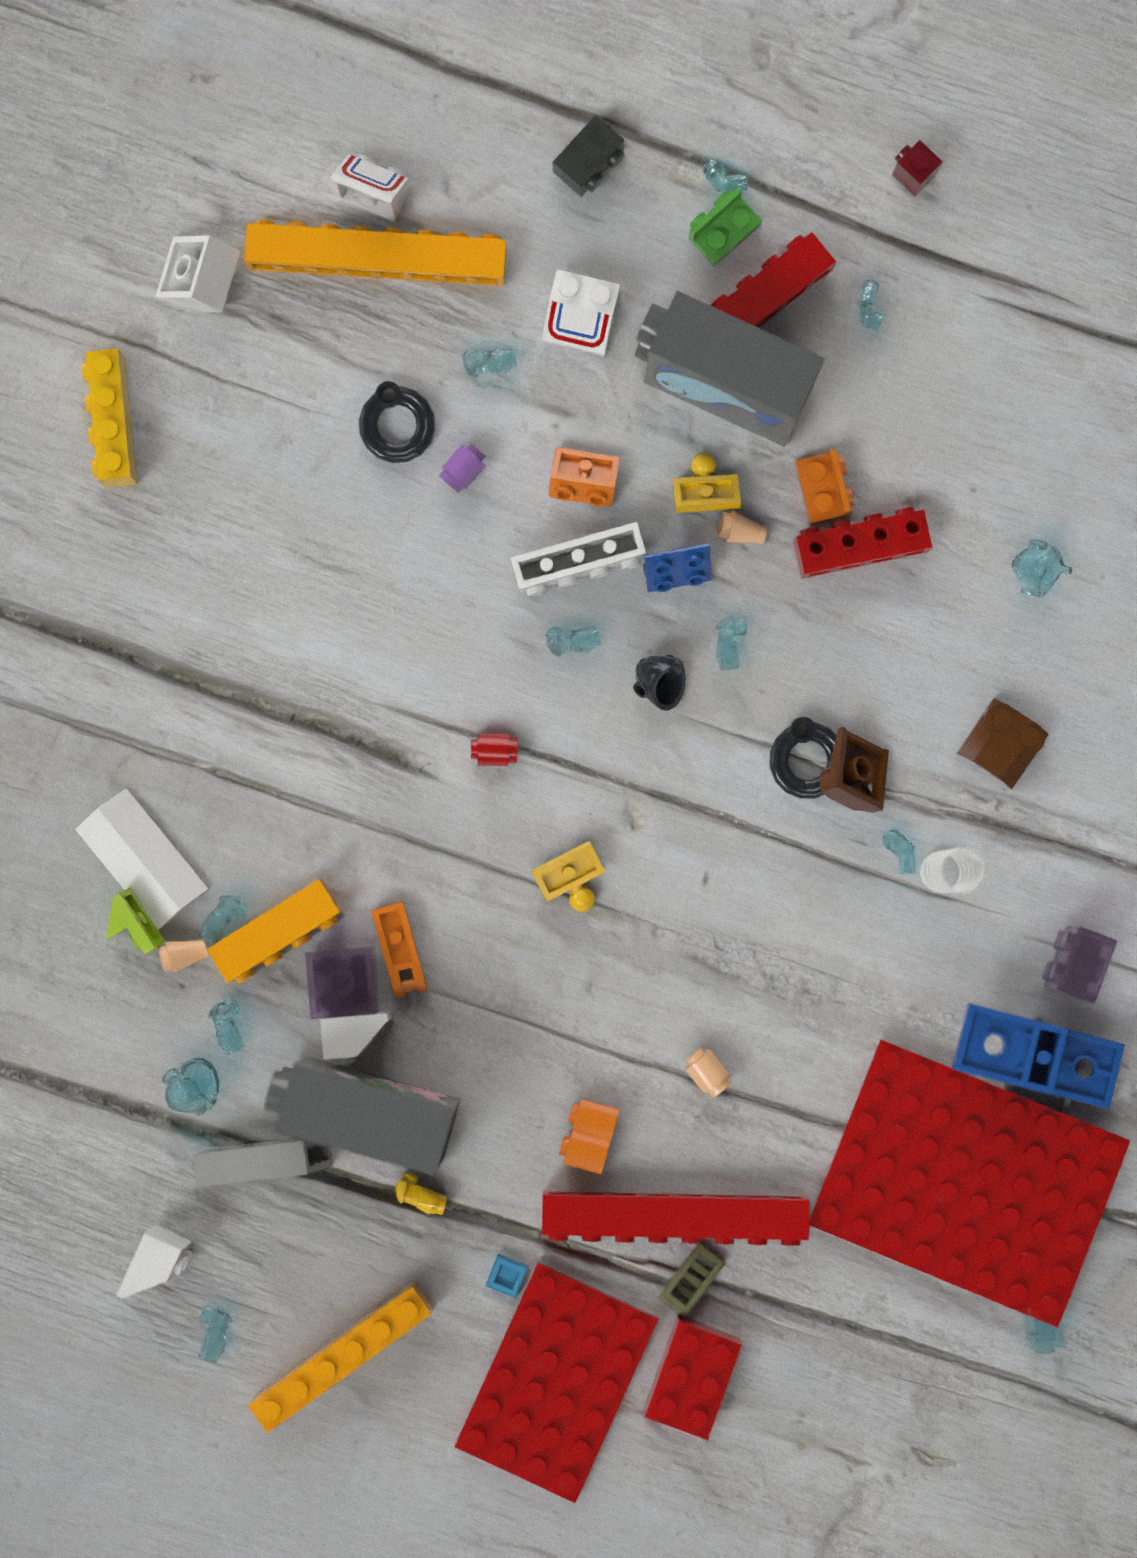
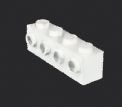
M634 522L514 556L510 559L520 595L527 593L528 597H534L546 593V587L558 584L559 588H566L577 584V579L590 575L591 579H598L609 575V569L621 566L624 571L639 567L641 565L640 561L644 560L646 551L638 523Z

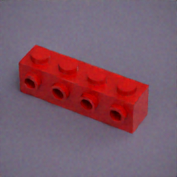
M813 232L809 233L806 237L799 235L786 246L788 251L779 258L776 254L771 256L761 265L762 271L754 277L751 274L745 276L736 284L737 290L728 297L726 294L721 295L710 306L760 328L831 273L836 261Z
M913 506L896 510V515L883 518L882 513H877L864 517V522L851 524V520H843L831 524L832 529L819 531V527H810L800 530V535L795 537L793 543L801 579L928 553L933 546L925 510L915 511Z

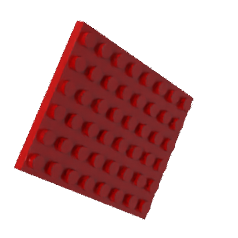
M880 1039L810 1215L809 1225L1058 1328L1131 1140Z

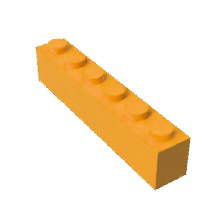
M414 1281L254 1397L248 1405L249 1409L268 1434L429 1317L434 1307Z

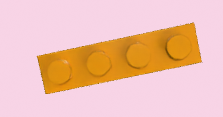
M317 879L206 950L225 981L232 983L236 980L238 985L255 975L253 969L264 963L266 967H269L283 958L281 951L292 945L295 950L309 942L311 938L308 934L319 927L324 932L339 922L337 916L343 912L324 881Z

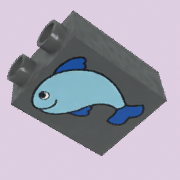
M676 291L668 310L652 303L638 332L636 341H639L634 356L647 362L644 383L783 447L787 444L825 358L679 291Z

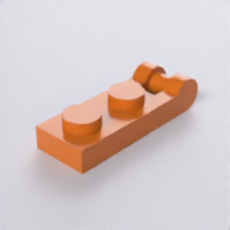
M404 902L371 910L395 998L406 997V993L415 990L418 993L427 991V982ZM411 968L413 978L402 980L399 971Z

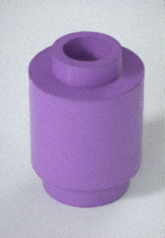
M462 444L442 466L444 470L440 473L439 477L459 493L463 487L466 489L486 467L482 462L486 456L473 444H470L468 448Z

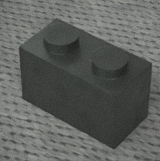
M595 114L552 162L553 173L580 197L588 190L593 192L602 182L603 176L601 175L608 167L615 168L625 155L623 152L625 140Z

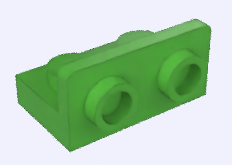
M735 188L731 193L728 191L723 192L713 203L715 207L707 215L704 212L700 213L689 225L691 229L688 239L714 267L762 224L760 217L741 198L742 192L738 188Z

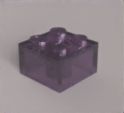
M1066 926L1064 931L1060 930L1056 936L1053 948L1057 949L1053 962L1048 961L1045 966L1042 979L1046 980L1043 988L1080 1002L1095 1003L1118 940L1081 926Z
M375 947L305 953L310 1019L380 1013Z

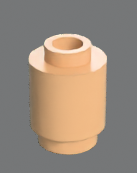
M699 1048L686 1059L689 1065L685 1068V1071L704 1094L708 1093L711 1098H714L731 1085L732 1080L728 1077L729 1071L711 1049L704 1052L702 1048Z

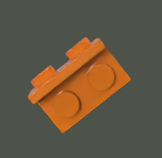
M556 447L548 496L561 501H575L593 506L612 507L620 457Z
M836 448L830 449L825 454L796 460V471L809 524L813 525L847 517L851 512V507L854 506V497L851 487H845L843 475H847L844 457L838 456Z

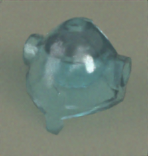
M1031 540L1029 548L1021 551L1012 561L1013 572L1022 585L1021 592L1037 598H1043L1061 573L1069 575L1072 574L1073 569L1064 565L1060 551L1055 546L1048 545L1047 542L1042 540Z
M193 1058L183 1063L177 1069H170L162 1078V1082L166 1085L165 1099L168 1107L172 1110L196 1113L200 1116L212 1109L217 1101L219 1094L218 1074L212 1063L204 1058Z

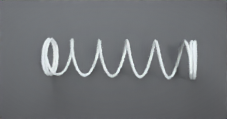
M955 848L937 851L928 855L921 865L920 875L925 886L936 893H966L980 885L984 877V865L976 852L968 848ZM949 856L956 861L959 868V877L953 886H950L945 881L942 873L943 864Z

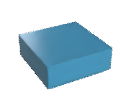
M498 1254L485 1286L516 1298L528 1270V1265Z

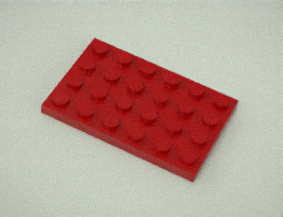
M537 1262L454 1447L576 1503L656 1326L658 1317Z

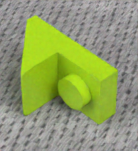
M131 888L125 889L113 896L106 940L128 929L131 942L138 950H142L144 955L165 943V940Z

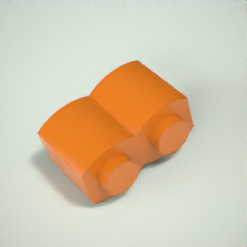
M581 1098L580 1105L573 1103L568 1123L574 1124L571 1137L564 1135L559 1155L565 1156L563 1164L602 1174L619 1109Z

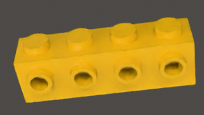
M118 348L85 352L86 362L82 363L81 368L83 380L88 382L89 394H85V407L87 414L92 416V426H88V438L90 445L95 446L96 458L91 459L93 477L98 478V481L105 488L136 485L138 482L125 357Z

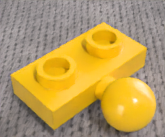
M709 453L697 454L691 462V470L697 477L673 478L675 513L740 509L741 498L738 474L712 476L717 468L715 458Z
M588 841L531 870L547 902L571 890L569 896L571 907L578 912H586L594 906L595 895L590 888L582 884L605 873V870L592 844Z

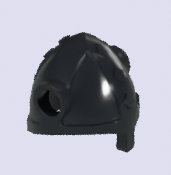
M670 654L666 656H649L639 660L635 668L636 683L633 685L634 692L641 698H647L661 710L669 711L675 708L682 699L685 690L686 676L683 662Z

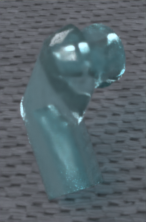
M710 158L704 163V177L715 190L720 192L733 191L735 188H738L740 191L747 190L746 174L730 175L716 158Z
M874 280L864 281L858 304L862 326L866 329L870 327L877 330L880 328L883 315L880 312H873L879 289L878 282Z
M897 830L886 832L882 837V844L899 857V874L916 873L914 843Z

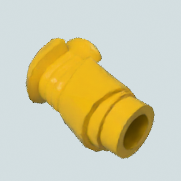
M403 1173L400 1178L401 1181L396 1182L395 1187L398 1201L401 1204L407 1202L408 1204L415 1205L428 1215L430 1213L443 1215L447 1195L420 1185L418 1186L416 1174Z

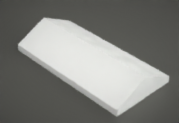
M127 788L99 806L75 829L124 890L131 888L158 930L209 890Z

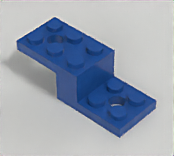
M967 1003L952 1069L1110 1109L1125 1044ZM990 1035H997L1002 1040V1048L997 1054H989L985 1049V1040ZM1086 1058L1090 1061L1092 1070L1087 1077L1081 1078L1076 1074L1075 1064L1080 1059Z

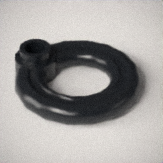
M385 381L378 385L375 393L363 405L358 420L359 434L366 449L378 459L390 463L409 462L421 456L430 446L436 430L435 415L429 402L416 390L398 386L392 381ZM385 391H394L395 398L392 401H385L383 399ZM397 405L409 409L416 419L414 435L402 444L387 442L378 430V420L381 413L385 409L394 408Z
M808 717L795 718L790 723V726L776 737L770 750L769 768L774 781L785 793L799 799H816L825 795L820 788V776L812 780H803L791 771L789 755L798 743L813 741L825 750L827 755L826 768L830 767L837 735L831 728L813 722ZM801 723L807 727V733L804 736H799L796 732L797 726Z

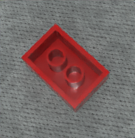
M677 1315L643 1409L644 1417L708 1441L742 1346L740 1338Z

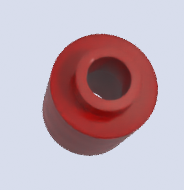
M478 733L477 740L471 739V759H477V766L508 767L509 763L517 764V737H510L509 734Z

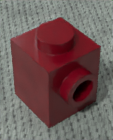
M919 140L912 148L907 144L895 157L897 164L892 175L909 192L916 196L937 175L943 161Z

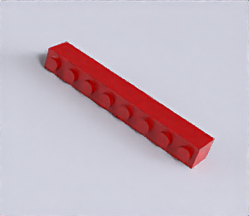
M543 1191L542 1235H548L549 1241H568V1236H582V1241L600 1242L602 1236L615 1237V1242L621 1243L635 1242V1237H648L649 1243H668V1238H681V1243L700 1244L701 1238H714L715 1244L722 1245L734 1244V1239H748V1244L767 1245L768 1240H781V1245L799 1246L801 1245V1240H809L810 1200L807 1196Z

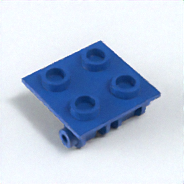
M709 543L644 555L645 564H643L648 593L654 591L666 592L672 588L686 585L698 586L704 582L711 581Z

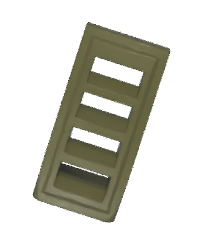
M702 1243L697 1244L657 1297L681 1317H686L726 1262ZM697 1256H700L713 1267L710 1272L695 1261ZM689 1267L703 1276L704 1280L700 1282L687 1271ZM681 1278L696 1288L694 1293L679 1283ZM673 1289L687 1299L685 1304L671 1294Z

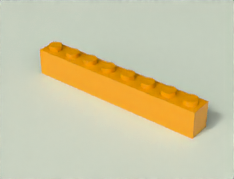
M260 219L256 220V223H247L244 262L247 269L253 271L505 287L507 243L506 239H501L499 235L483 234L481 238L468 237V234L463 232H451L449 236L436 235V232L431 230H418L417 234L404 233V230L399 228H386L385 232L372 231L367 226H353L351 230L340 229L335 224L307 227L306 223L296 221L289 222L288 225H275V222L271 220Z

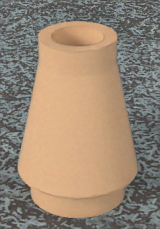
M733 510L730 513H722L717 527V537L723 538L724 542L756 543L762 545L767 534V526L760 525Z
M204 939L165 942L164 946L157 947L164 973L172 971L174 974L201 959L208 958Z

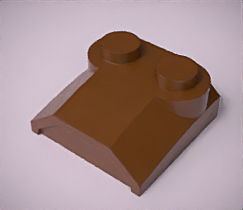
M994 698L956 754L975 763L1002 781L1009 789H1013L1037 752L1044 746L1049 734L1040 725L1013 707Z
M845 727L838 728L830 767L823 769L820 774L819 784L822 792L829 799L854 811L874 813L883 810L889 750L883 749L849 732Z

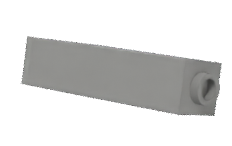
M294 1137L206 1150L193 1154L192 1174L196 1179L197 1188L307 1175L333 1166L330 1146Z

